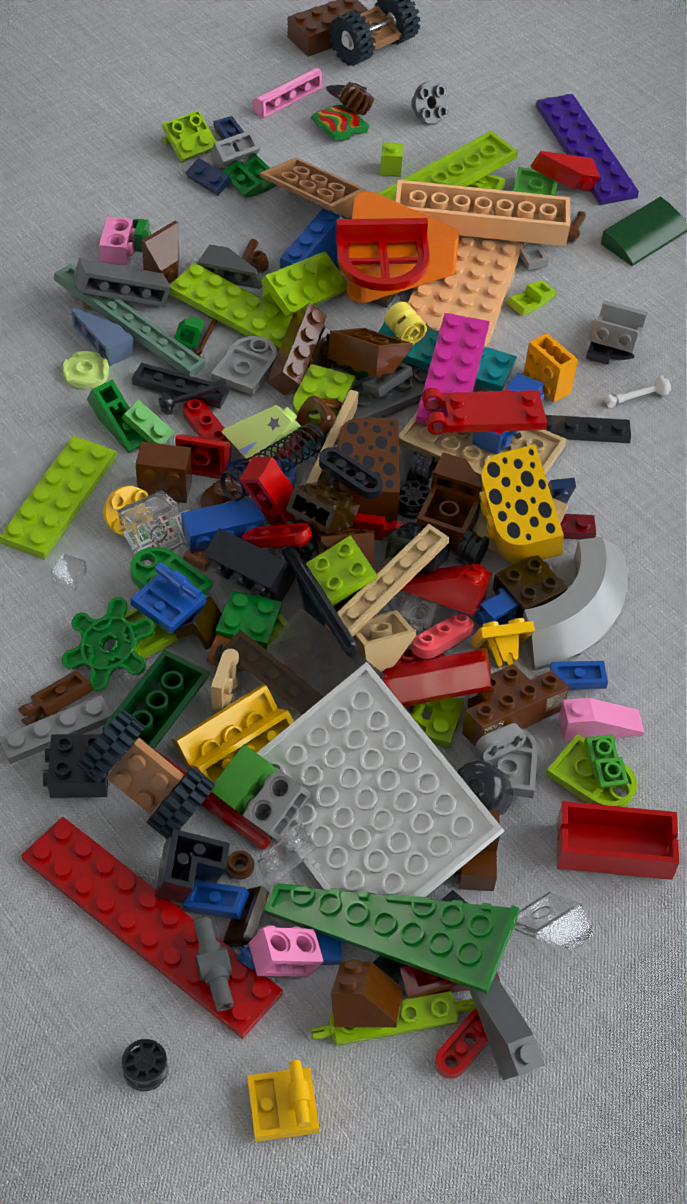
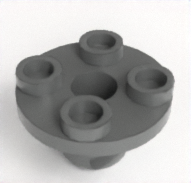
M433 81L422 83L416 89L411 100V106L416 116L422 122L428 124L437 123L447 116L446 88Z

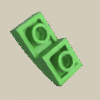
M613 734L586 737L584 740L585 748L599 787L607 788L627 785L628 779L623 758L618 757Z

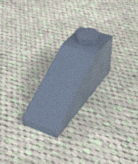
M78 308L71 309L73 327L102 358L105 357L109 366L133 356V337L129 332H125L120 325Z

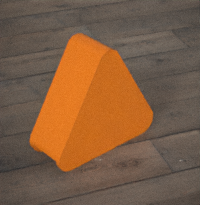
M364 191L355 196L352 219L428 218L427 236L430 258L428 270L423 278L404 289L395 291L370 290L358 286L347 279V296L350 300L357 303H367L452 276L455 273L459 240L457 229L372 191ZM378 244L349 245V257L379 258ZM387 244L388 258L418 257L416 244ZM380 264L354 265L355 268L366 275L381 278ZM389 264L390 278L409 272L416 264Z

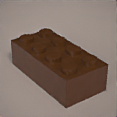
M335 0L303 12H298L288 16L287 37L309 57L329 50L334 46L333 43H330V38L332 37L329 35V30H331L329 26L333 19L349 11L363 13L368 9L358 0Z

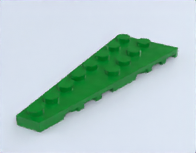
M275 883L263 909L267 915L306 929H314L315 932L487 995L520 914L519 907L513 905L511 907L492 906L491 903L479 905L462 903L460 900H452V902L431 900L428 897L387 894V896L374 895L365 891L353 893L343 892L340 889L330 888V890L311 889L309 886Z

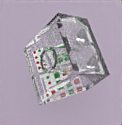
M162 490L117 510L122 532L134 554L149 547H162L172 551L186 544L177 503ZM149 560L141 561V564H145L149 562Z

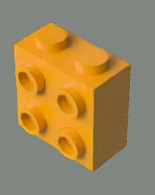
M545 333L529 342L523 375L542 382V393L555 403L571 394L578 359L560 345L557 340L548 333Z

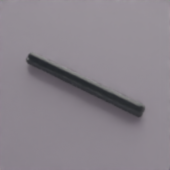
M293 545L284 548L282 555L341 648L348 655L352 654L353 651H357L358 644Z

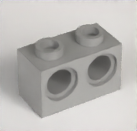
M251 129L214 143L210 155L217 169L223 171L236 161L244 163L257 155L260 146Z
M277 768L273 774L266 778L263 788L258 795L250 800L243 816L279 841L312 794ZM288 786L286 794L280 796L281 790ZM268 810H271L270 816L266 820H263L264 814Z

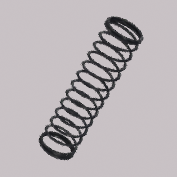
M306 423L299 427V429L286 435V437L281 438L279 441L240 462V464L224 471L220 476L223 492L233 501H240L245 496H249V493L246 494V489L239 481V473L243 474L239 471V468L244 467L245 470L246 463L250 462L248 460L257 455L258 457L260 455L269 457L266 455V451H270L271 457H273V452L279 458L283 467L281 469L283 473L288 472L290 468H295L303 460L305 461L309 457L315 456L316 453L321 451L326 441L323 431L314 423ZM305 428L313 430L320 438L321 448L319 450L313 437L304 431ZM304 433L312 439L315 449L308 444ZM298 437L302 439L304 445L308 448V454L302 450ZM286 439L290 440V445L285 443ZM291 441L298 445L302 458L294 451ZM280 443H283L284 450L279 447ZM285 445L294 453L296 462L287 454ZM273 447H277V453L273 451ZM279 449L287 456L289 465L281 459ZM227 474H230L231 483L234 489L241 495L240 498L234 497L229 492L225 481ZM232 475L239 481L242 493L235 487Z

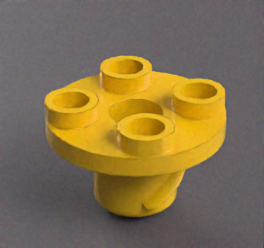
M131 485L115 489L105 502L103 510L104 520L111 531L121 536H126L124 531L142 523H145L148 528L149 526L146 521L151 518L152 505L147 492Z

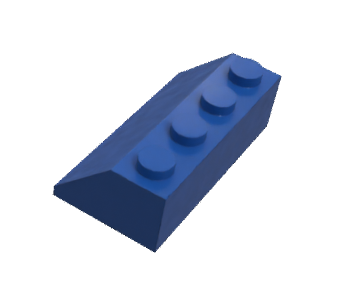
M322 209L280 257V269L326 251L337 269H339L336 245V219L344 218L341 215Z

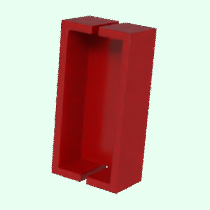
M562 801L557 817V869L673 880L679 865L677 812Z

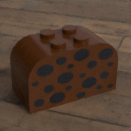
M360 417L351 419L341 427L339 445H334V448L343 451L377 474L383 481L382 494L375 499H365L338 480H333L332 488L338 492H346L352 495L353 500L361 504L357 513L386 517L385 522L397 521L400 497L398 418Z

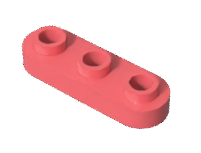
M462 613L445 619L417 635L413 639L412 652L417 657L424 659L436 657L470 637L473 633V620Z

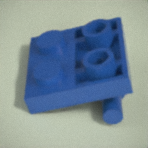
M160 562L155 567V572L158 575L131 597L130 605L171 634L206 603L207 596L190 584V580L177 570L172 571Z

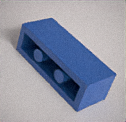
M252 497L181 513V529L190 552L207 549L219 528L242 539V535L248 530L264 526L262 513Z

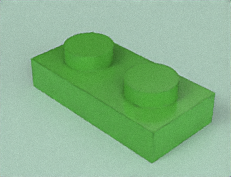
M139 399L122 416V419L149 443L164 444L174 433L166 423Z

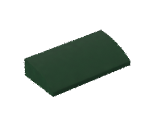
M660 196L605 229L601 245L629 265L634 266L687 232V223L681 214Z

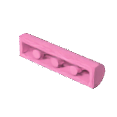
M313 68L254 98L252 106L255 113L263 119L322 88L321 69Z

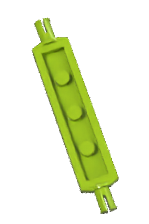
M451 991L405 999L402 1002L397 1028L334 1027L332 1012L328 1025L311 1027L312 1040L331 1037L335 1046L456 1025L459 1013L473 1011L476 1006L473 998L456 1001Z

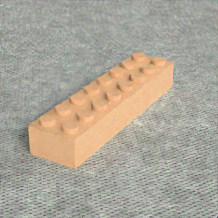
M406 180L397 181L395 202L457 229L461 236L566 246L570 229V197Z

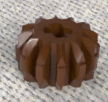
M347 83L339 97L343 105L361 115H366L374 102V98L370 93L353 83Z

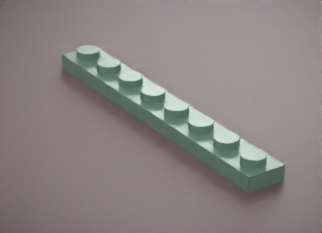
M72 264L54 273V281L109 321L120 325L125 332H129L134 339L182 374L193 376L205 368V360L122 300L80 293L73 280L76 267Z

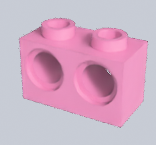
M106 217L99 244L101 262L127 265L128 258L133 255L134 248L132 242H134L136 228H133V219Z
M266 926L261 928L257 935L249 942L257 976L309 977L324 962L314 929Z

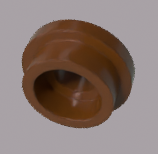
M235 851L228 856L226 872L234 879H245L254 871V859L245 851ZM238 864H242L245 866L244 868L240 869L235 868V866Z

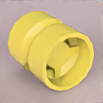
M406 302L396 303L390 307L385 315L384 321L390 330L395 333L396 337L413 343L412 345L419 342L427 331L425 322Z

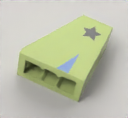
M274 405L224 428L222 433L247 459L299 429L301 425L295 420L297 415L288 407L283 409ZM273 447V451H275L276 453L277 447ZM266 451V455L271 457L270 451Z

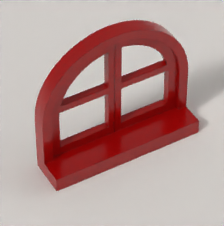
M428 218L336 219L337 258L341 272L354 284L376 291H395L417 283L423 278L429 267ZM378 244L379 258L349 257L348 245ZM387 244H416L418 257L388 258ZM380 264L381 278L366 275L355 268L354 265ZM389 264H416L409 272L390 278Z

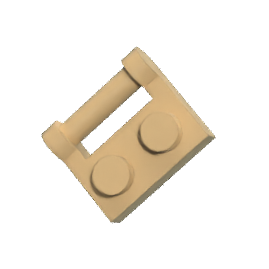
M226 649L223 652L211 685L212 715L233 703L234 695L232 693L237 692L239 689V680L236 678V665L239 662V654L234 649Z

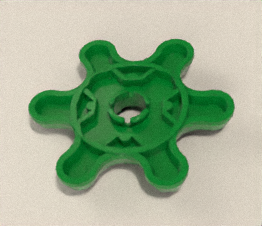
M122 597L113 598L108 604L107 613L100 619H92L88 614L80 612L73 617L71 622L73 629L81 634V642L76 648L68 650L63 654L62 664L68 669H76L80 666L88 665L91 668L89 681L95 691L105 690L109 684L110 676L118 669L124 668L132 675H140L146 668L145 660L136 654V647L141 640L154 634L155 624L149 618H142L137 622H128L125 619L127 602ZM108 640H116L111 651L104 650V645Z

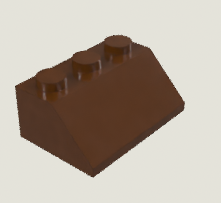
M366 328L330 331L327 359L336 361V365L351 366L353 371L368 372L370 377L381 378L383 374L395 371L412 349L413 343Z

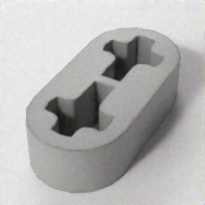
M512 723L482 736L476 743L475 750L485 761H490L519 748L524 743L526 734L517 724Z

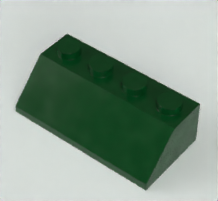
M163 650L105 723L102 731L108 727L122 709H125L145 726V729L136 740L140 738L152 749H155L210 677V672L169 651Z

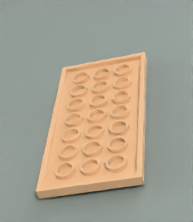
M459 235L455 273L452 276L414 287L408 304L425 322L427 328L438 332L440 331L444 313L490 321L485 346L488 347L520 259V249L524 248L525 242Z

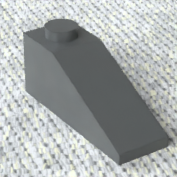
M209 244L197 262L198 265L235 285L255 289L262 288L257 269L228 247Z
M498 979L493 980L488 995L474 989H469L502 1079L505 1080L544 1066L545 1063L533 1032Z

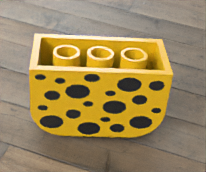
M536 444L492 456L482 469V492H479L481 512L487 521L488 536L490 540H495L499 554L505 560L514 564L531 556L539 555L544 560L563 555L564 535Z

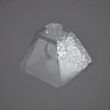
M550 892L521 909L513 929L535 939L569 950L581 947L585 940L594 935L581 903Z

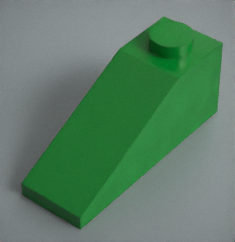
M113 379L91 390L87 401L101 423L128 453L139 448L141 442H147L122 419V416L130 407Z

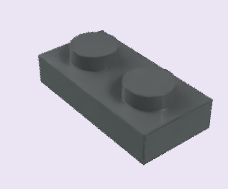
M400 363L393 373L383 374L381 378L370 377L362 383L363 390L378 397L384 396L388 391L402 384L413 375L412 367Z

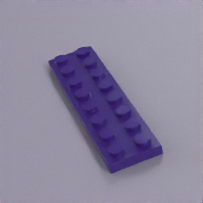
M573 94L536 100L535 107L567 155L593 158L600 178L590 191L599 205L638 198V189Z

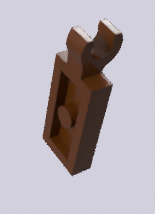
M75 670L30 696L32 702L24 704L18 709L25 717L21 720L22 723L27 726L37 722L41 714L48 717L93 691L91 682L78 670Z

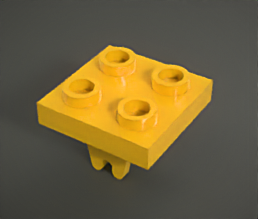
M524 618L510 620L508 621L509 624L499 625L498 622L485 623L471 638L472 650L489 648L498 668L502 666V661L506 662L507 666L513 664V660L516 661L518 659L519 643H524L535 632L533 621L525 622Z

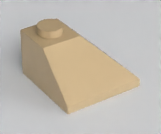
M397 610L374 616L353 636L358 644L356 654L359 663L363 665L367 662L376 673L394 667L416 637V633Z

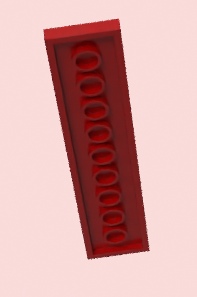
M61 817L21 855L23 862L240 1038L243 1039L283 995L282 988L266 976H257L256 971L250 969L237 959L238 954L216 937L221 946H225L228 951L232 968L228 984L234 1006L228 1010L217 1011L210 986H207L205 981H201L197 969L195 954L198 953L197 948L199 944L193 925L195 920L170 900L155 897V888L65 817Z

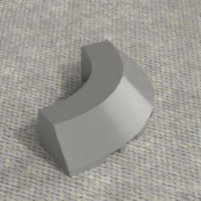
M604 537L578 540L574 555L576 579L572 585L553 601L542 606L524 610V621H533L535 632L525 641L534 670L549 668L551 662H566V659L574 655H582L585 653V649L601 641L614 622L617 621L625 602L628 588L627 565L623 550Z

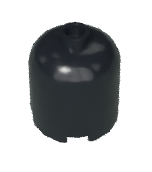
M483 761L470 762L458 769L457 773L487 810L500 811V815H504L512 804L514 793L511 782L503 771Z

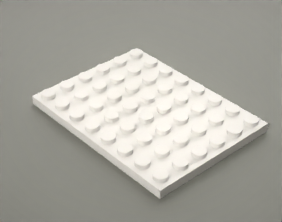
M367 662L257 752L276 769L278 768L312 794L287 828L284 836L324 890L334 888L340 889L343 892L353 893L365 891L374 895L387 896V894L426 897L505 832ZM288 786L281 790L280 796L286 794Z

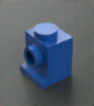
M503 588L498 589L497 596L489 597L480 604V610L475 613V619L482 627L483 624L488 622H498L499 625L509 624L508 621L516 618L518 604Z

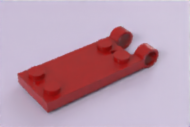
M428 388L422 393L423 405L427 410L445 409L446 416L441 412H433L426 419L428 431L433 435L458 432L546 430L547 419L539 390L441 393L437 388ZM435 422H442L438 425H433Z

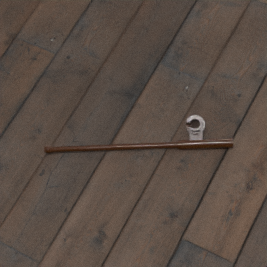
M251 239L241 258L256 268L258 272V269L265 272L269 267V260L261 250L255 251L258 241ZM214 318L198 349L194 351L199 357H202V351L218 321Z

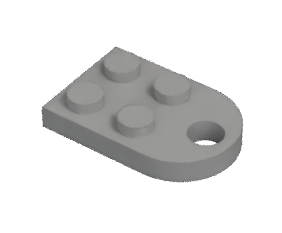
M248 336L237 340L212 371L211 380L217 382L223 379L228 387L253 396L271 372L277 357L275 345L270 340L259 336ZM255 347H262V348H264V349L257 350V349H254V348H255Z
M523 729L522 731L526 734V739L519 748L490 761H485L480 757V761L492 764L507 775L511 782L513 795L533 798L538 746L535 738Z

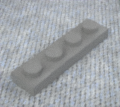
M100 695L0 736V745L9 763L12 764L45 750V746H50L51 734H84L105 725L112 714Z

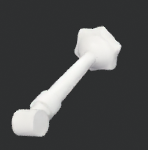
M663 375L656 379L654 386L625 394L620 393L614 397L607 395L604 401L608 408H612L616 403H623L626 400L655 391L661 397H666L669 394L668 392L671 391V384L668 378L664 379Z

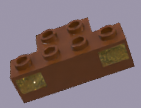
M514 664L490 674L492 690L480 692L478 695L468 699L467 707L469 709L465 710L462 734L476 746V743L482 736L509 724L515 723L523 730L560 712L563 700L567 699L569 686L552 670L530 680Z

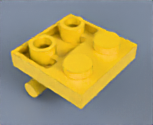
M300 1060L290 1061L288 1063L289 1070L247 1075L255 1142L319 1133L310 1067L302 1068Z

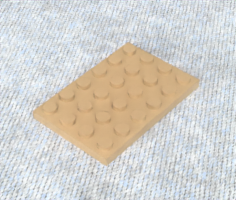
M417 413L399 434V446L412 452H421L423 456H435L434 461L437 463L443 452L467 459L481 482L482 469L485 463L492 456L496 455L473 445V432L431 434L426 424L416 423ZM546 430L520 431L512 436L509 446L507 448L504 447L500 453L536 444L546 475L564 449L567 439Z

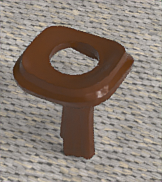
M310 396L300 407L297 419L301 426L309 423V414L312 410L316 409L320 414L318 426L326 435L336 420V415L331 409L339 410L343 404L338 399ZM305 428V431L315 441L320 442V438L313 430Z

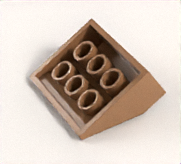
M297 157L261 172L259 176L287 189L290 193L297 194L307 201L314 202L326 210H331L343 218L349 219L353 215L355 196L366 191V189Z

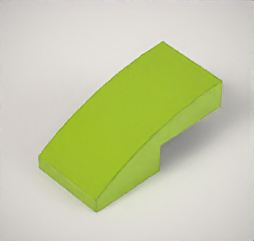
M543 280L527 284L525 292L510 296L507 305L521 316H524L549 302L556 296L557 291Z

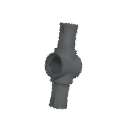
M209 917L200 918L193 923L199 944L197 948L198 953L195 954L198 973L201 981H205L206 985L210 986L216 1010L225 1011L234 1006L228 984L229 974H232L228 951L225 946L222 947L221 943L216 940L211 919Z

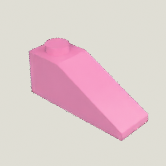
M592 698L569 699L562 702L558 719L563 741L572 740L577 734L585 739L586 737L613 734L614 737L644 735L639 710Z

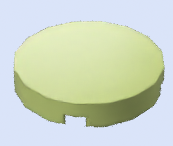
M93 351L76 352L72 354L71 358L68 359L67 357L62 365L64 380L68 385L77 389L98 387L108 379L110 373L107 359L100 357L99 353Z

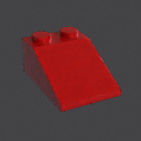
M478 564L437 568L434 572L431 571V573L418 572L400 591L474 615L480 604L485 600L492 572L486 571L484 566Z

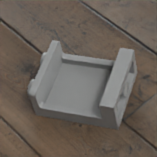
M604 300L598 319L593 321L588 341L633 353L642 334L648 312Z

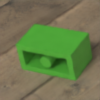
M243 744L215 781V786L211 791L236 811L244 814L250 800L258 795L263 788L264 781L270 774L274 773L276 768Z

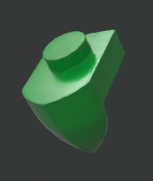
M133 219V228H136L134 232L135 251L142 252V240L151 235L150 222L146 219Z

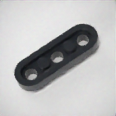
M329 447L320 452V468L365 499H375L382 494L383 481L377 474L337 448Z

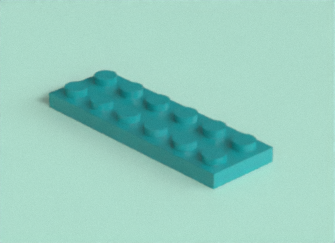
M384 321L378 332L397 338ZM427 328L424 337L412 345V349L402 362L429 370L439 332ZM484 346L475 385L493 391H502L516 364L517 356Z

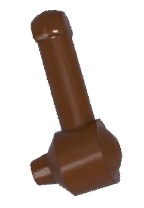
M579 211L572 225L570 224L568 241L575 242L579 238V228L585 220V212Z

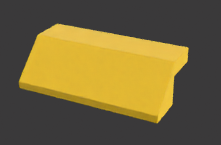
M261 684L175 738L173 742L189 769L194 766L215 783L243 744L257 753L294 721L288 710L278 709L267 685Z

